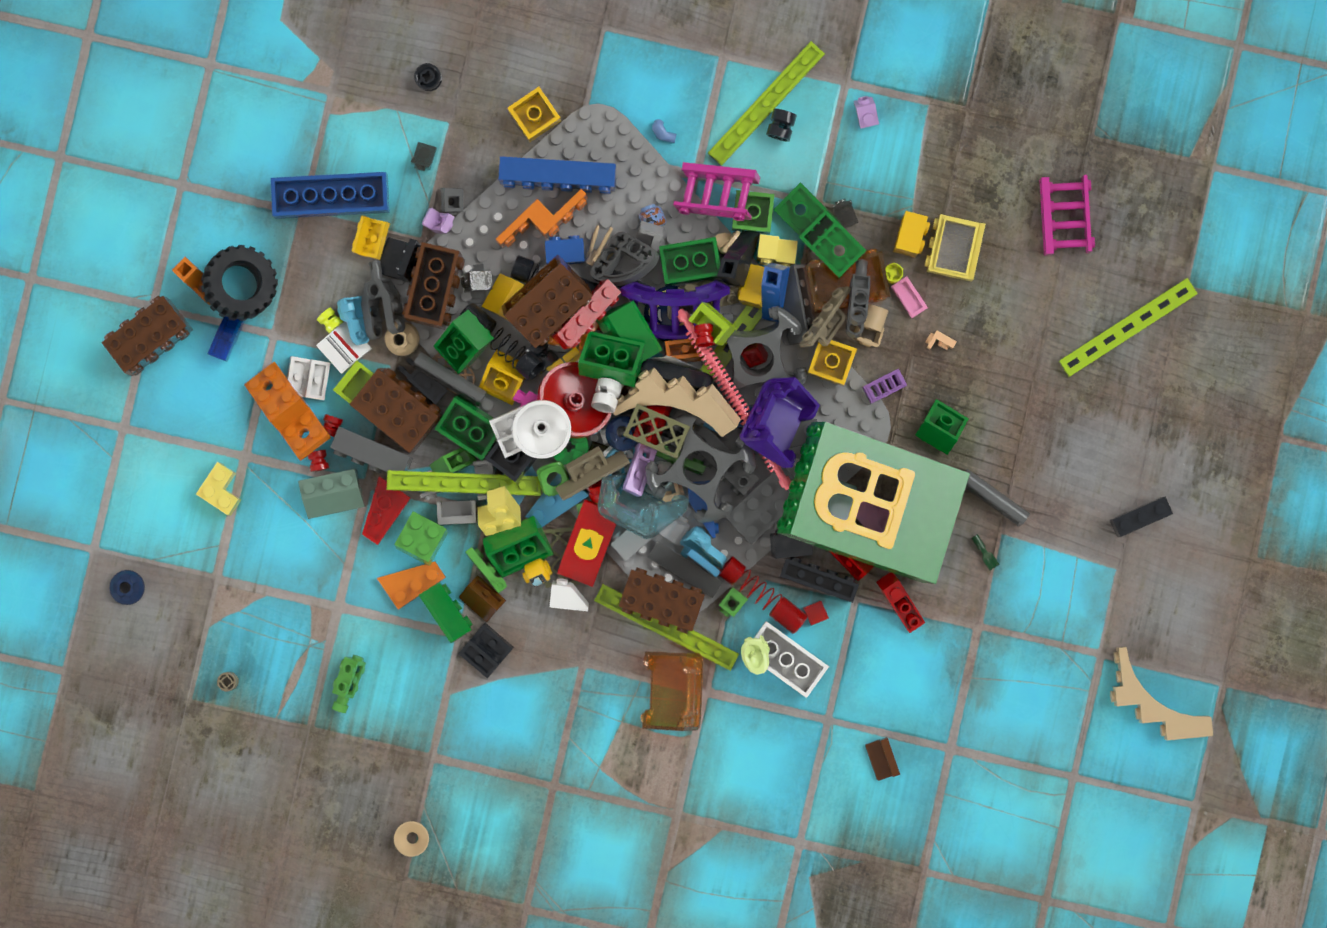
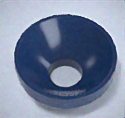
M626 416L614 418L606 427V440L617 451H628L638 444V442L617 435L619 427L624 426L627 428L631 418ZM636 426L631 428L630 435L633 436Z
M124 570L114 575L109 589L115 601L123 605H131L142 598L145 592V584L143 578L138 573ZM128 582L131 589L128 593L120 591L121 583Z

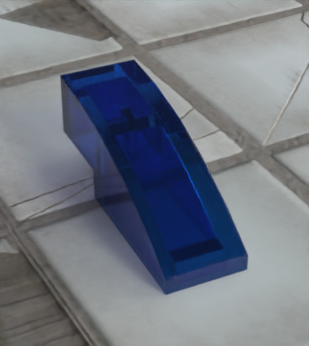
M225 316L207 354L228 362L245 321H240L239 319L232 321L229 320V317Z

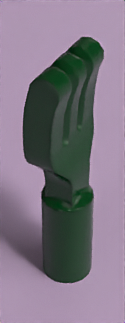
M979 535L973 536L971 539L978 550L982 552V560L989 571L1000 565L994 555L986 550V546Z

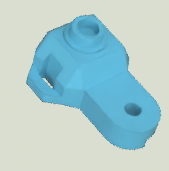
M362 296L343 298L337 302V311L340 319L347 322L350 338L355 345L365 344L370 340L365 332L361 308Z
M693 527L686 532L680 541V544L684 546L680 553L683 557H688L684 553V549L688 545L712 565L721 567V569L724 567L727 561L726 556L711 545V536L702 527Z

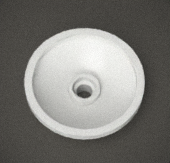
M536 400L524 405L518 411L513 421L512 432L515 443L525 454L534 458H549L560 453L569 442L571 423L567 413L558 404L547 400ZM544 424L545 428L543 430H539L538 425Z

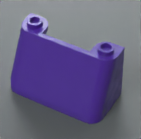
M795 377L769 379L763 384L740 434V439L745 445L782 468H792L796 460V454L789 450V447L801 421L813 419L820 404Z

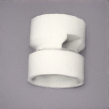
M610 378L598 379L595 389L597 393L593 396L591 406L603 413H614L618 403L616 398L620 396L622 385Z

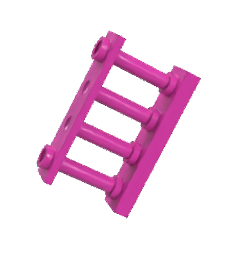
M683 162L682 171L688 177L683 202L674 201L673 204L680 214L689 215L693 213L733 218L737 221L751 220L752 216L745 209L750 186L760 182L761 177L756 170ZM698 178L706 179L701 204L690 203L695 181ZM716 180H723L724 186L719 206L708 205L713 183ZM734 182H741L742 189L737 208L727 207L731 185Z
M1083 175L1081 182L1053 184V182H1049V177H1041L1039 185L1044 256L1053 255L1057 248L1085 247L1086 253H1091L1092 248H1095V238L1091 237L1089 207L1091 180H1088L1087 175ZM1082 190L1083 201L1054 203L1050 199V193H1053V191ZM1083 209L1084 220L1060 222L1052 220L1051 212H1054V210ZM1084 228L1085 239L1061 241L1053 239V231L1056 229Z

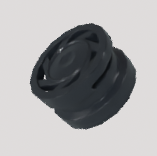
M424 63L416 69L414 80L422 90L434 91L441 85L442 74L435 65Z

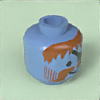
M652 204L641 209V213L638 216L640 223L644 221L658 226L666 224V218L661 207Z

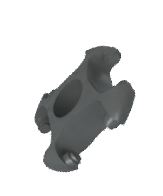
M779 306L769 308V316L773 320H777L775 324L753 331H734L728 338L727 343L733 357V372L730 382L733 381L734 383L731 387H737L734 389V392L739 388L759 382H766L773 378L795 377L804 385L808 377L806 368L800 367L794 371V375L788 374L780 357V343L783 331L788 328V332L792 333V335L801 334L802 331L801 323L791 313ZM733 313L722 314L728 321L734 323ZM753 343H762L773 352L770 363L758 370L746 367L740 360L743 349ZM713 379V380H714L713 385H714L715 388L719 391V393L723 396L722 393H724L725 390L720 391V389L722 388V386H720V387L717 386L720 382L715 383V380H716V379Z
M691 413L674 418V420L690 426V430L686 436L679 458L665 474H658L660 468H658L657 463L651 460L647 463L645 467L646 479L653 497L662 500L666 491L661 483L669 481L689 488L706 502L708 510L698 509L694 516L700 523L717 521L730 515L733 510L731 504L724 502L719 507L715 504L718 486L724 474L737 460H743V470L752 474L756 468L754 450L745 445L739 435L735 442L737 444L736 447L741 449L739 453L722 451L712 447L694 431V424L700 426V424L704 425L705 421ZM678 425L672 427L675 433L682 430V427ZM702 450L708 452L717 463L715 477L706 484L692 482L685 473L684 464L686 458L694 451Z

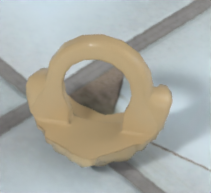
M737 230L732 234H717L715 237L719 253L725 255L741 232Z

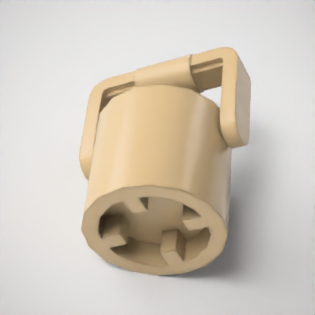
M868 304V315L864 323V329L877 332L874 342L864 337L854 338V340L867 347H878L883 336L888 310ZM858 326L855 327L854 333L860 331Z

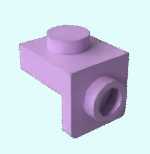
M863 96L853 101L861 129L879 124L876 105L872 97Z
M429 208L422 221V225L435 233L447 234L453 226L455 217L449 213H440L433 208Z

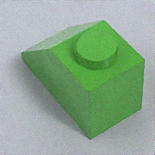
M461 447L440 457L429 466L433 472L457 473L477 460L473 454Z

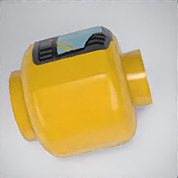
M539 558L524 566L525 572L522 573L526 583L537 587L550 580L552 570L546 560L543 561Z

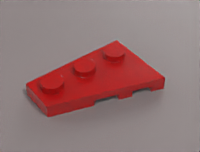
M380 476L362 535L377 545L380 544L411 499L402 491L386 490L387 481Z

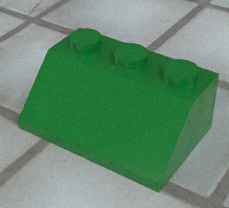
M634 300L609 309L601 320H596L601 331L606 335L645 343L642 362L662 351L660 344Z
M590 331L578 362L579 375L595 379L610 378L622 385L635 387L641 369L645 343Z
M535 516L521 521V526L501 531L482 539L486 556L502 578L523 569L526 564L540 558L543 560L554 555L547 537Z
M439 582L419 594V597L449 642L454 643L472 631L470 626L473 623L467 615H462L460 612L462 607L456 599L453 601L449 594L452 592L447 584L442 585Z

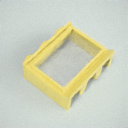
M942 214L935 218L933 229L936 230L935 236L930 238L928 247L932 248L931 254L926 256L924 265L928 267L927 272L972 282L986 224Z

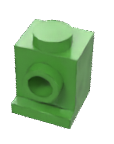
M732 587L720 602L719 606L721 609L719 611L727 617L730 615L734 617L748 599ZM730 600L735 601L734 607H729L728 602Z

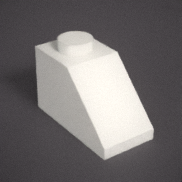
M557 579L552 582L551 608L588 611V601L573 583L568 582L567 579Z

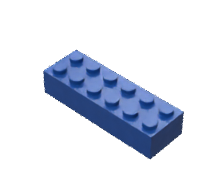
M500 156L498 180L500 184L504 185V188H515V185H518L528 190H533L534 187H542V190L553 191L554 188H560L563 192H573V189H582L585 193H592V190H598L600 194H611V191L615 192L616 164Z
M386 172L271 178L272 216L275 219L390 213L388 174Z

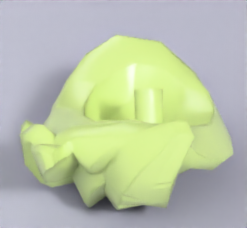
M760 635L759 639L752 637L744 639L745 642L741 647V656L745 666L754 674L764 673L769 666L768 653L770 648L767 641L764 640L762 635Z

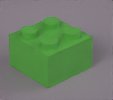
M736 190L734 208L738 206L741 190ZM749 191L745 209L752 216L751 220L737 221L733 219L732 231L738 230L742 232L743 230L770 235L775 194Z
M412 511L394 545L396 549L430 566L448 531L445 527Z

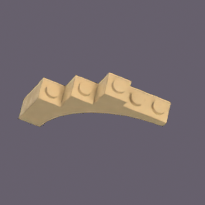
M655 368L649 371L646 369L638 375L639 379L635 387H632L627 395H620L619 398H616L618 403L614 415L617 416L626 410L635 408L637 404L642 406H671L701 418L712 426L721 437L737 428L741 420L713 384L708 387L703 386L696 392L684 376L679 379L673 378L666 383Z
M1116 647L1117 652H1114V662L1118 663L1119 671H1116L1117 683L1120 682V686H1112L1113 691H1110L1111 703L1114 702V706L1138 705V708H1135L1136 720L1139 719V723L1162 722L1160 734L1164 736V740L1213 736L1211 716L1181 714L1156 701L1136 678L1129 661L1127 647Z

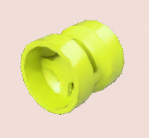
M897 263L887 265L883 271L885 281L890 284L900 281L904 273L903 268Z
M331 307L317 318L320 324L325 325L326 331L329 334L344 322L335 315V311Z

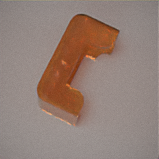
M877 249L867 250L859 259L868 261L867 276H870L869 303L888 300L891 296L882 251L877 252ZM820 259L809 261L805 268L814 313L822 312V307L831 299L835 289L850 286V280L853 274H855L856 262L839 278L824 262L821 263ZM849 294L844 299L839 309L848 307Z

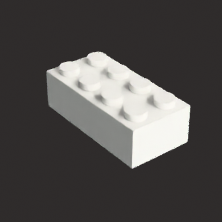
M765 621L754 638L759 639L760 635H762L770 648L767 670L807 698L829 666Z

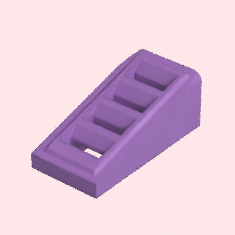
M897 369L862 388L870 404L906 387L907 384L900 370ZM886 379H887L889 385H890L891 388H892L891 390H889V388H888V386H887V384H886V382H885ZM878 383L881 384L885 393H882L878 386ZM872 386L874 387V389H875V391H876V393H877V395H878L877 397H875V395H874V393H873V391H872V389H871Z

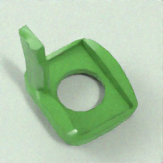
M560 461L541 466L537 470L540 486L547 496L558 495L555 488L569 480L567 471ZM552 472H557L561 475V482L557 486H551L547 483V477Z

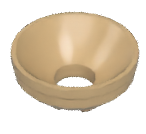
M405 321V330L397 334H391L387 329L385 343L393 354L406 356L417 349L420 336L414 325ZM401 334L404 337L402 345L395 343V335Z
M405 822L397 828L394 835V843L401 854L409 857L418 856L426 850L429 843V834L427 829L419 822ZM411 832L418 835V841L414 844L409 843L407 840V835Z

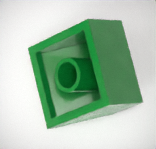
M936 399L915 436L948 455L958 441L969 418Z

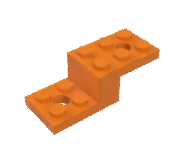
M580 189L554 215L537 199L496 238L497 243L502 248L505 246L510 247L516 241L515 237L519 233L523 234L529 229L530 222L546 239L549 236H555L559 232V226L562 223L567 224L574 217L573 213L576 210L580 211L587 205V194Z
M275 361L244 384L270 423L281 433L300 461L331 438L309 405L294 389ZM269 384H273L270 390H266ZM309 431V435L306 438H302V435Z

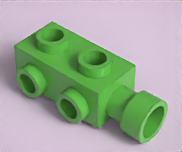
M353 655L352 657H344L341 661L338 677L333 682L334 688L332 693L338 695L337 700L332 705L333 710L341 713L347 712L349 698H354L355 693L358 691L361 675L365 672L366 662L363 661V657Z

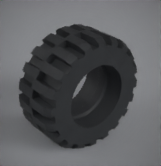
M245 245L229 246L225 250L219 251L206 265L201 279L203 282L201 289L205 293L204 299L206 303L209 302L211 304L210 308L213 311H218L219 316L223 318L225 316L229 317V320L232 321L236 319L245 321L248 318L256 317L271 304L277 292L275 289L278 285V279H275L277 273L271 267V260H266L263 257L265 255L263 252L260 251L258 253L251 246L249 248H245ZM241 266L248 269L254 275L257 289L251 298L237 300L226 293L222 285V276L228 268Z

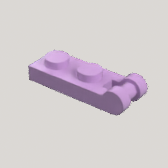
M638 442L635 446V453L622 490L637 497L642 496L647 482L645 467L650 460L654 461L657 450Z

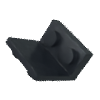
M388 237L379 260L381 261L382 275L410 283L413 266L417 264L416 252L418 247H421L420 243L414 239L404 242Z

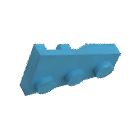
M559 473L550 483L551 486H557L561 482L562 478ZM584 489L563 501L559 494L547 496L543 492L525 517L535 516L541 527H543L587 498L589 493Z

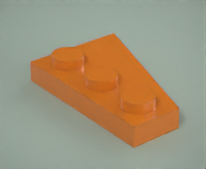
M435 561L430 566L424 564L377 579L399 610L417 598L419 594L445 579L446 576Z

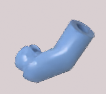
M655 120L652 130L656 137L662 141L675 143L676 134L667 132L662 120Z

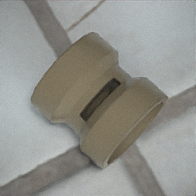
M224 672L217 679V685L222 691H232L236 689L239 683L237 675L233 672Z

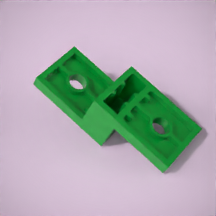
M801 182L773 209L839 278L867 251ZM798 204H803L806 207V212L803 215H798L795 211ZM837 245H842L845 248V253L842 256H837L834 253V248Z

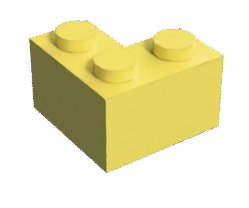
M760 234L756 261H759L760 265L764 266L770 263L784 266L795 265L798 241Z
M217 462L196 495L226 515L231 516L241 502L240 498L226 490L236 473Z
M503 486L487 491L488 504L477 507L478 526L483 533L488 536L521 526L520 506L507 488Z

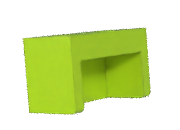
M702 302L689 318L691 323L697 325L713 324L714 331L711 336L715 339L714 343L721 346L724 345L737 328L715 308L705 302Z
M356 360L333 391L348 403H351L374 373Z

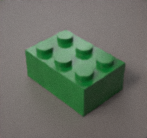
M716 237L659 246L665 286L719 278L717 274L720 268V259Z
M467 310L449 325L433 347L459 375L476 361L494 338L489 330L484 328L478 321L477 317Z
M459 395L453 398L434 429L482 461L485 460V457L498 442L489 422L493 417Z

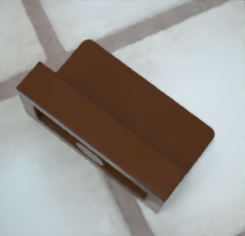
M478 575L459 596V599L485 622H488L506 602L498 592Z
M887 737L865 745L878 781L900 775Z

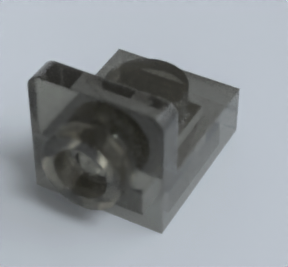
M418 142L414 157L411 159V164L415 165L414 168L420 171L430 170L437 147Z
M846 199L835 202L836 206H833L832 210L844 228L859 223L851 200L846 201Z
M469 271L464 273L461 278V286L464 288V293L492 290L491 271Z

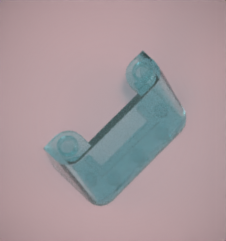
M628 472L602 478L598 500L600 515L643 539L655 537L687 511L689 503L687 497L676 495L671 501L665 502L646 492L647 482L640 497L622 490Z

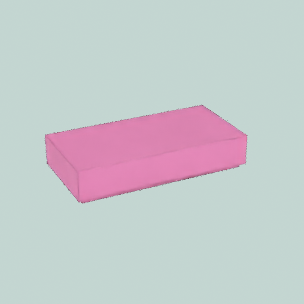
M907 276L891 286L911 319L928 308Z

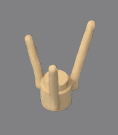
M599 225L596 226L588 252L585 255L587 258L585 262L593 266L599 258L603 247L613 231L612 227L609 228L596 251L593 250L598 235ZM614 253L609 254L608 257H607V260H608Z

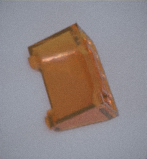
M645 651L643 664L647 670L651 671L650 709H646L641 715L642 729L698 730L701 725L702 655L700 653Z

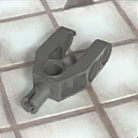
M863 259L856 261L855 274H853L849 286L851 291L849 292L845 330L847 336L853 339L859 338L862 335L864 323L868 315L870 276H867L868 261ZM851 325L858 326L860 331L854 333L850 331L849 327Z
M381 261L369 262L371 280L364 284L361 308L366 335L370 340L381 338L383 334L381 324L383 321L380 317L378 305L381 299L383 300L387 329L391 334L401 333L405 330V319L402 314L401 295L391 279L383 277ZM391 302H393V304H394V306H395V309H394V310H393V308H392V306H391ZM394 321L397 322V325H398V328H397V329H396V327H395ZM373 326H374L375 329H376V335H375V333H374V331H373Z

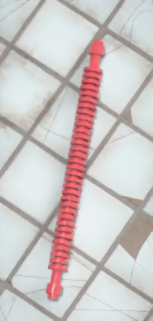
M682 308L678 311L677 317L689 331L686 335H691L688 339H693L691 342L693 345L696 343L697 335L694 332L693 323L689 321L690 314ZM695 345L694 349L699 348L696 352H701L699 357L704 356L701 359L702 362L707 361L704 365L709 364L707 370L712 369L709 372L710 375L715 374L712 378L717 377L715 383L720 382L717 386H722L720 391L725 390L722 393L723 396L728 395L725 399L730 398L728 404L733 403L731 408H736L734 411H738L737 415L741 416L740 419L743 420L740 424L744 425L750 412L747 413L749 407L744 408L747 404H742L744 399L739 400L742 397L741 394L736 395L739 391L736 390L734 392V389L737 387H731L734 383L733 381L728 382L731 380L730 377L726 379L729 374H723L726 370H721L724 367L722 364L718 366L721 361H715L718 359V356L713 357L716 354L715 352H710L713 348L708 349L707 347H696ZM766 458L767 460L764 463L767 464L769 462L767 468L772 467L769 470L770 473L774 471L780 480L778 482L781 487L788 490L791 483L789 476L786 477L781 466Z

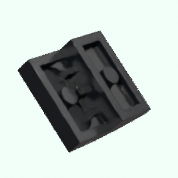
M484 623L458 654L488 679L514 647L487 623Z

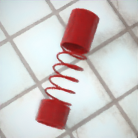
M732 556L720 570V577L732 586L741 576L750 571L739 592L757 577L747 598L765 583L755 604L773 589L769 600L762 610H765L774 599L781 596L769 616L789 630L790 633H796L806 621L808 615L791 603L790 600L782 597V594L775 596L771 600L774 588H770L763 594L767 582H762L756 587L759 576L756 575L748 581L751 569L745 571L746 566L737 560L736 557Z

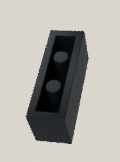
M1166 496L1110 519V523L1116 536L1122 537L1168 517L1173 512Z

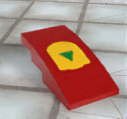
M585 499L557 574L593 587L621 513Z

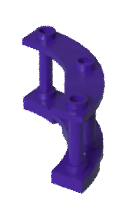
M715 280L709 284L695 287V291L685 292L684 289H667L666 292L655 291L654 287L633 282L621 287L620 295L629 298L630 301L634 300L637 307L638 301L647 303L650 306V323L647 322L655 338L680 340L687 339L691 335H686L689 331L685 325H679L677 317L679 307L693 305L694 313L702 302L712 301V307L720 313V299L730 294V287ZM658 305L671 306L672 326L657 324Z

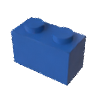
M579 235L568 236V239L560 240V237H549V240L545 241L546 264L557 254L567 264L585 263L584 239L580 238Z

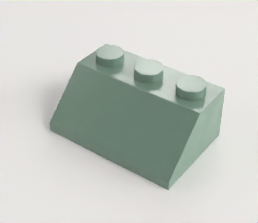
M357 469L298 481L308 519L365 507Z

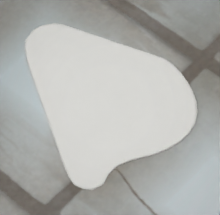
M672 356L650 358L703 372Z

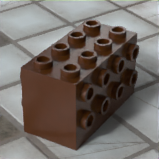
M424 242L421 243V247H418L416 252L417 264L413 266L411 277H413L412 285L409 284L407 290L409 298L408 302L404 304L402 312L408 322L445 330L446 326L450 325L452 315H450L449 311L450 307L454 308L456 301L454 290L459 288L461 279L458 273L459 270H463L465 259L460 251Z
M557 254L501 307L505 318L537 348L539 345L543 346L549 340L548 337L553 332L556 333L563 326V323L573 317L581 306L585 307L588 305L593 295L590 287Z
M165 296L155 297L150 301L151 305L146 309L144 307L139 309L133 319L130 321L127 319L119 325L120 329L116 332L111 331L104 336L105 340L101 343L125 374L131 376L140 374L145 366L157 361L161 354L170 351L175 346L174 344L187 338L190 332L193 331V328L177 307Z
M378 368L349 405L409 453L415 452L443 415L440 413L442 410L433 403L432 405L425 401L427 398L420 392L412 391L410 389L412 386L408 382L397 379L395 377L397 374L390 368Z
M638 567L635 570L631 569L619 607H622L621 611L633 615V612L640 613V618L651 621L652 618L659 620L658 624L666 627L672 624L677 626V631L688 634V631H693L705 594H702V589L693 586L687 589L683 587L684 583L673 580L670 583L665 581L666 577L654 574V577L647 575V570Z

